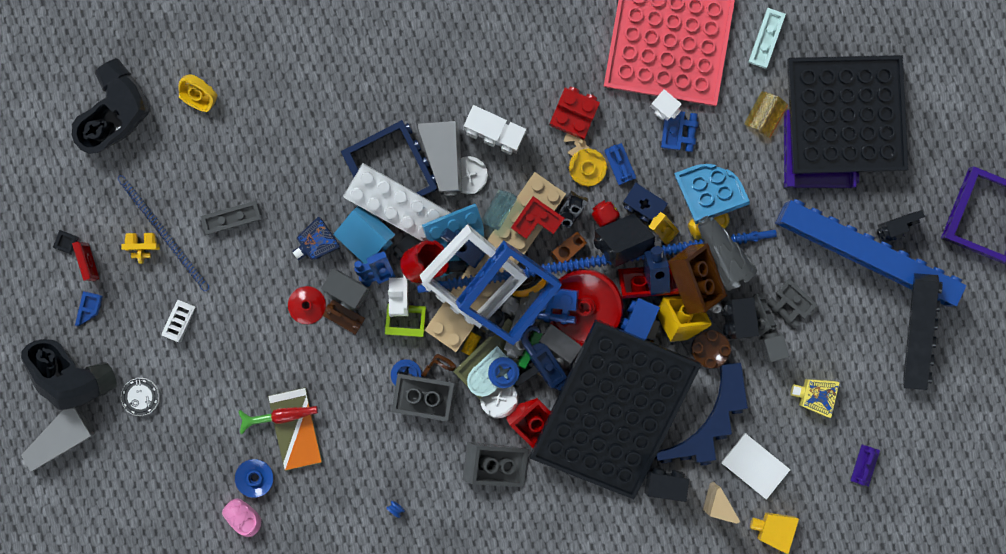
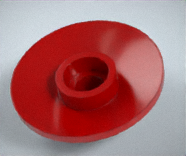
M310 286L296 289L288 300V310L291 317L301 324L317 322L322 318L326 309V301L323 294L318 289ZM306 301L310 304L308 309L303 308V303Z

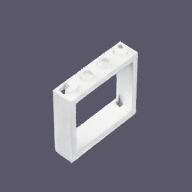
M467 224L420 274V278L422 280L421 284L427 291L430 292L432 290L435 292L436 297L442 303L447 302L456 314L461 313L469 324H475L480 328L482 326L481 323L458 308L455 302L458 298L433 279L439 270L468 240L489 257L496 253L497 248ZM509 258L502 267L511 276L477 311L487 319L527 279L524 270Z

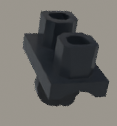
M573 191L569 193L557 212L565 218L561 223L562 226L570 228L587 204L588 198L581 197Z

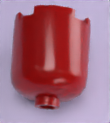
M425 240L408 249L400 260V268L406 279L413 283H422L420 274L445 249L443 245L435 240ZM448 262L439 270V272L433 277V279L442 276L447 271V268L449 266Z

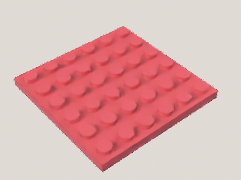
M618 0L603 87L658 96L665 89L677 100L717 106L735 0Z

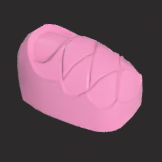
M235 498L223 509L222 514L224 518L240 535L253 537L260 530L261 517L243 500Z

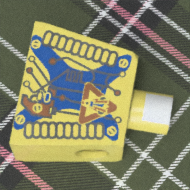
M805 379L804 386L793 384L791 396L801 398L800 406L831 418L839 382Z

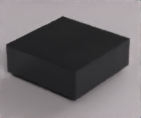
M59 230L53 248L72 255L74 250L72 243L77 242L78 236Z

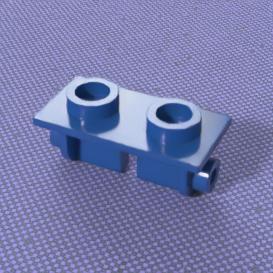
M622 143L604 150L618 185L636 179Z

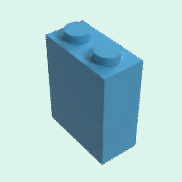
M360 206L353 209L333 234L364 264L368 263L367 258L372 255L381 253L382 250L386 251L393 244L391 240L395 236L374 214Z

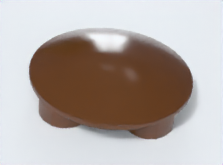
M715 330L700 333L692 344V354L695 361L700 362L701 366L705 368H718L730 356L731 348L728 339L722 333Z

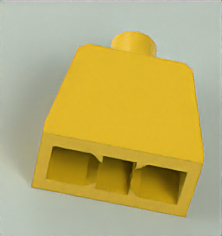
M765 512L763 520L752 518L750 529L759 531L758 539L789 554L799 519L795 516Z

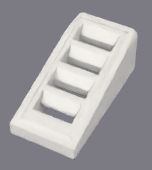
M177 300L161 335L176 342H182L196 307ZM179 307L189 310L188 314L179 311ZM176 314L185 317V320L176 318ZM173 321L182 324V327L172 325ZM170 328L178 331V335L169 332Z

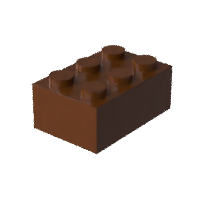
M708 243L690 245L668 261L687 314L705 313L727 296Z

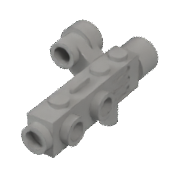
M534 291L529 292L528 296L521 297L520 302L510 296L502 304V312L505 316L512 317V314L515 315L511 329L539 296V291L536 293ZM536 317L535 322L539 323L541 320ZM521 340L517 341L514 346L506 342L504 348L507 351L506 355L514 359L522 356L525 349Z

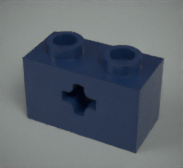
M637 183L633 185L622 202L625 205L624 209L632 214L637 212L641 215L640 219L647 224H650L654 217L663 212L668 204ZM644 200H646V205L649 208L641 209V204L639 203V201L643 202Z

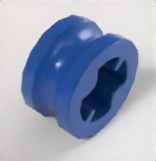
M393 500L391 505L386 507L397 518H400V514L405 512V509Z

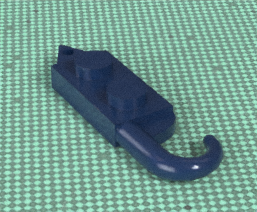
M529 326L524 332L521 342L549 388L561 391L567 376L548 346L543 343L531 344L528 339V333L532 330L541 333V330L536 326Z

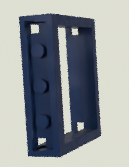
M403 120L341 151L353 177H355L359 168L351 154L401 129L429 184L428 187L416 193L425 197L438 190L434 174L430 175L428 171L430 165L426 157L421 158L419 151L422 149L417 140H412L410 134L413 132L409 124H404Z

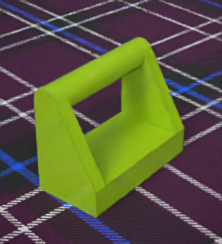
M388 304L385 334L424 337L426 306L409 305V313L421 314L420 329L390 327L391 317H389Z

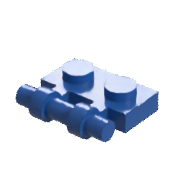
M680 111L675 119L671 117L668 121L664 119L661 148L680 150L681 143H685V151L693 152L694 145H696L695 132L699 124L697 121L698 114L690 113V119L685 120V112ZM683 126L688 127L687 137H682Z
M384 251L367 258L368 263L363 264L361 261L354 263V270L359 276L361 284L369 287L374 281L380 284L389 280V278L396 277Z
M560 289L558 294L553 296L548 302L545 312L538 314L537 319L548 323L556 321L564 325H568V323L575 324L576 316H569L570 310L576 311L578 309L579 291ZM553 308L562 309V315L553 314Z

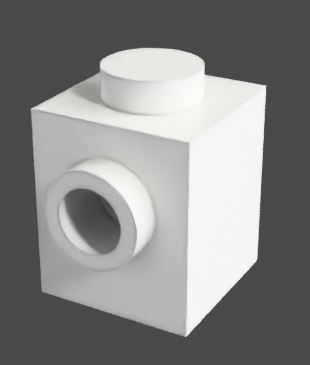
M665 89L650 105L655 110L654 114L661 120L666 119L668 121L670 117L675 119L681 111L679 109L681 103Z

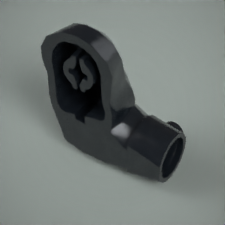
M112 59L95 71L102 90L106 92V98L100 100L90 110L77 116L72 123L71 135L73 141L80 150L86 153H99L125 139L149 114L148 103L140 86L119 59Z

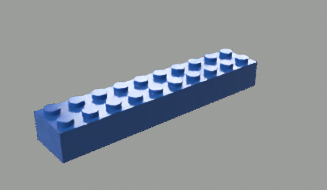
M794 199V201L790 200L784 203L775 224L911 290L913 288L914 273L938 275L939 282L943 283L942 294L938 293L937 300H940L941 304L946 307L958 305L967 286L961 283L962 279L953 275L951 277L944 275V270L937 267L930 268L926 266L927 262L921 259L909 258L910 254L902 250L895 251L891 249L892 245L883 241L881 243L874 241L875 237L867 233H864V235L857 232V228L851 225L843 226L839 224L840 220L832 216L827 218L818 209H808L804 207L805 203Z

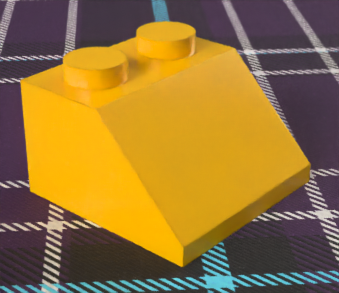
M681 296L663 297L658 306L660 309L657 317L670 342L688 340L712 324L706 312L687 314Z

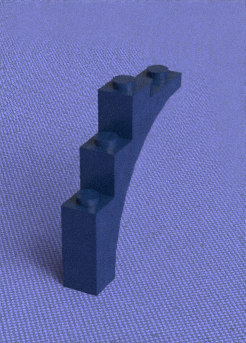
M740 362L720 366L718 397L705 423L685 441L673 447L659 450L656 455L657 460H661V463L673 462L672 458L680 457V460L692 459L691 456L693 455L695 462H700V465L712 464L711 461L716 460L713 437H716V440L727 439V435L732 434L729 411L732 414L743 413V409H748Z

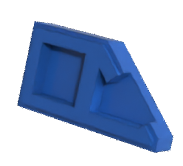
M83 291L75 326H80L99 314L102 295Z

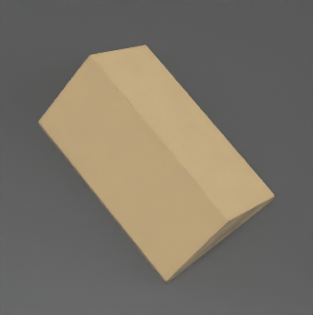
M715 482L710 483L703 510L711 517L736 524L739 523L740 520L721 487Z

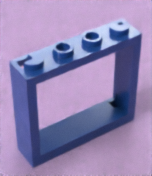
M503 240L496 249V253L488 259L455 302L461 311L514 346L517 341L522 339L526 329L534 324L538 314L546 309L550 299L558 294L562 284L557 277ZM512 256L549 283L508 333L470 306L508 258Z

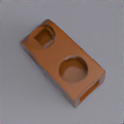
M577 231L549 255L557 264L559 261L564 263V260L568 261L587 242Z

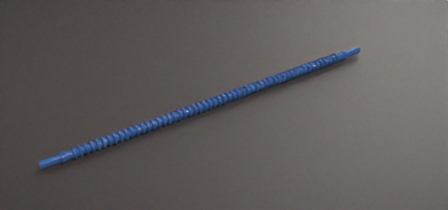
M776 230L752 231L749 234L743 232L740 235L738 233L737 236L732 234L731 238L734 242L741 245L742 242L747 244L748 241L758 242L761 239L773 238L777 234ZM700 239L699 242L694 240L693 243L692 241H689V243L684 242L683 244L679 242L678 245L673 243L672 246L670 244L667 247L662 245L661 248L664 250L665 255L671 256L672 253L677 255V252L680 253L688 246L703 244L704 241ZM603 254L602 257L597 255L596 258L591 256V259L586 257L585 260L583 258H580V260L575 259V261L570 259L569 262L564 260V263H561V261L558 264L553 262L552 265L550 263L546 266L542 264L541 267L550 273L554 272L557 274V271L562 273L563 270L568 272L569 269L571 271L575 268L576 270H579V268L584 269L585 267L589 269L590 266L595 268L596 265L601 267V264L606 266L607 263L609 265H612V263L607 261ZM644 255L635 258L636 261H639V258L644 260ZM527 267L523 269L527 278H529L530 275H532V277H535V275H537ZM503 270L502 273L498 271L488 284H491L492 281L494 283L496 281L500 283L502 280L506 281L511 274L506 272V270ZM470 275L469 278L465 276L463 279L459 277L458 280L453 278V280H438L437 282L445 289L452 290V288L457 289V287L462 289L463 286L467 287L474 277ZM423 285L417 286L418 293L429 292Z

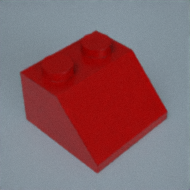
M536 398L520 403L510 415L506 416L509 425L533 448L551 411Z

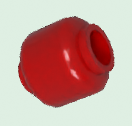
M603 200L592 208L591 216L600 228L617 221L616 219L620 216L619 211L611 201L606 202Z

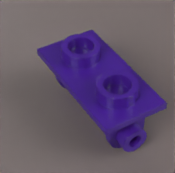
M861 444L850 481L869 487L880 450Z

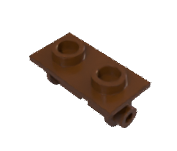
M331 300L323 314L324 317L355 335L365 320L364 317L345 308L335 300Z

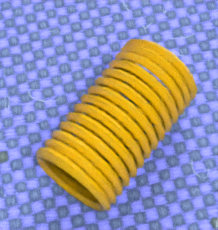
M470 332L461 352L470 355L477 347L481 336Z

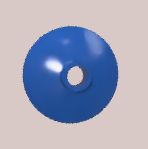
M247 460L236 470V487L247 497H261L272 487L274 479L272 469L262 460ZM253 474L258 475V481L252 480Z

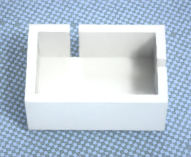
M475 105L472 106L464 124L466 135L474 139L480 137L484 139L485 144L491 147L498 145L501 147V151L512 155V152L517 154L526 134L525 128L512 122L507 125V120Z

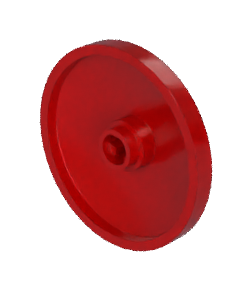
M579 269L571 271L558 279L562 284L560 289L579 291L578 309L576 311L570 310L569 316H576V323L564 325L561 322L551 321L550 324L581 346H583L595 319L616 328L619 327L623 317V300L620 291L610 278L595 270ZM553 308V314L562 315V309Z

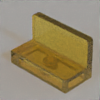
M762 91L744 124L757 129L764 136L771 138L788 104L779 96Z

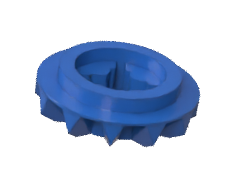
M500 357L490 364L488 376L496 387L508 388L518 380L519 368L512 359ZM499 366L503 369L510 368L506 373L508 380L504 376L496 377L500 373Z
M408 359L398 361L391 370L393 384L396 386L398 372H405L407 366L409 367L410 374L421 377V369L418 364Z

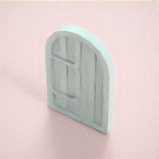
M498 346L473 367L468 374V388L477 396H488L498 388L490 381L488 376L489 366L495 359L500 357L508 358ZM499 366L500 373L496 377L504 376L508 379L506 373L510 368L503 369Z

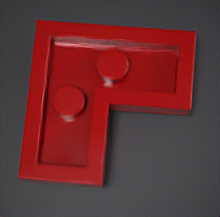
M533 196L511 229L527 239L535 226L539 224L554 235L565 218Z

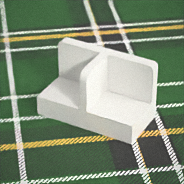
M404 275L403 278H389V317L409 316L408 279Z

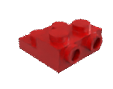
M575 87L564 88L549 126L584 140L600 102L597 101V97L591 94L586 96L579 94L580 91Z

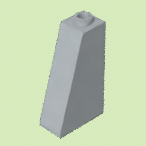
M456 121L418 124L439 191L445 193V196H457L458 192H462L460 124Z
M80 408L63 410L21 455L23 458L22 463L26 469H29L31 472L35 471L95 435Z

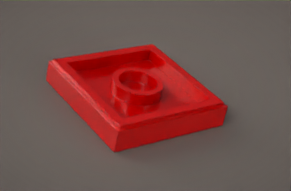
M79 241L72 243L83 281L99 280L90 245Z

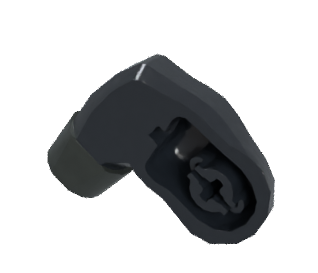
M35 340L26 345L21 351V360L35 389L58 410L75 409L96 397L107 394V392L117 387L115 374L108 363L104 362L88 366L85 369L77 368L72 359L67 356L63 346L55 340Z

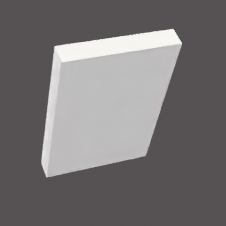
M746 433L743 434L721 462L766 500L790 471L787 466Z

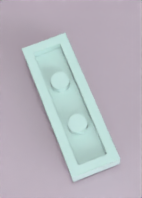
M770 8L766 9L748 63L764 69L767 68L786 15L785 13Z

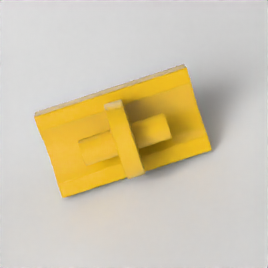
M126 233L125 244H121V250H137V253H131V259L137 258L138 263L143 264L145 258H151V253H144V250H160V244H157L155 233H144V243L138 244L137 233Z

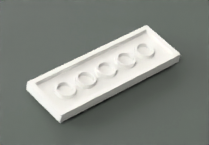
M362 163L343 195L345 199L421 241H427L422 224L451 213Z

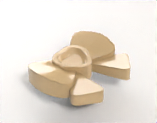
M568 133L564 138V142L575 141L574 145L576 147L568 151V154L571 156L581 149L590 148L586 145L585 139L582 140Z

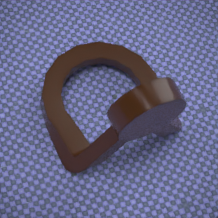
M436 354L429 366H426L421 376L425 378L434 363L449 371H454L456 365L446 357ZM436 358H439V359L443 360L444 362L448 363V364L450 365V367H448V366L444 365L443 363H441L440 361L436 360Z

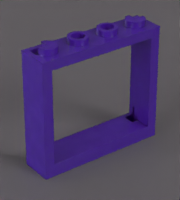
M970 167L941 239L1006 264V251L1003 255L955 235L978 176L1006 187V179L977 167Z

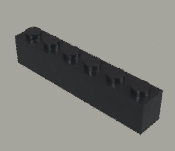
M914 273L903 374V387L906 389L928 390V383L932 384L930 366H934L932 348H936V336L933 335L934 330H938V318L935 317L936 312H940L941 304L940 300L937 299L938 293L942 294L943 283L939 282L938 275Z

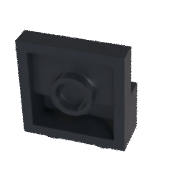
M923 210L879 224V229L876 230L879 239L888 238L889 241L905 237L904 233L909 231L908 226L920 223L919 219L925 217Z

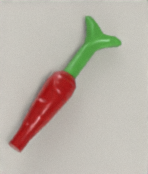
M318 407L279 408L271 414L250 417L239 410V416L242 419L240 434L242 435L247 428L254 424L271 421L276 424H282L308 415L318 414Z

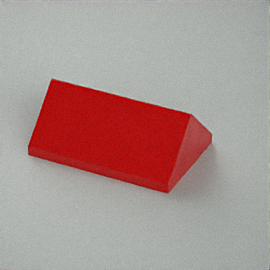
M670 266V293L658 295L650 294L643 267L618 269L622 299L680 293ZM657 272L655 275V277L658 279H660L659 272Z

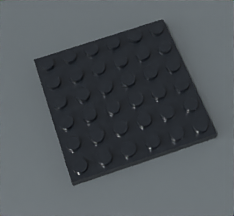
M903 55L798 57L787 59L792 174L909 170Z

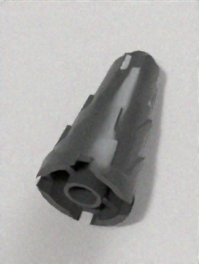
M705 216L698 221V229L704 241L703 244L708 243L724 289H735L741 286L739 282L744 280L746 283L752 279L757 273V268L751 259L744 254L739 245L732 240L727 231L713 217Z

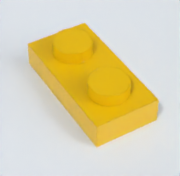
M662 212L654 217L648 226L665 245H668L679 233L675 225Z

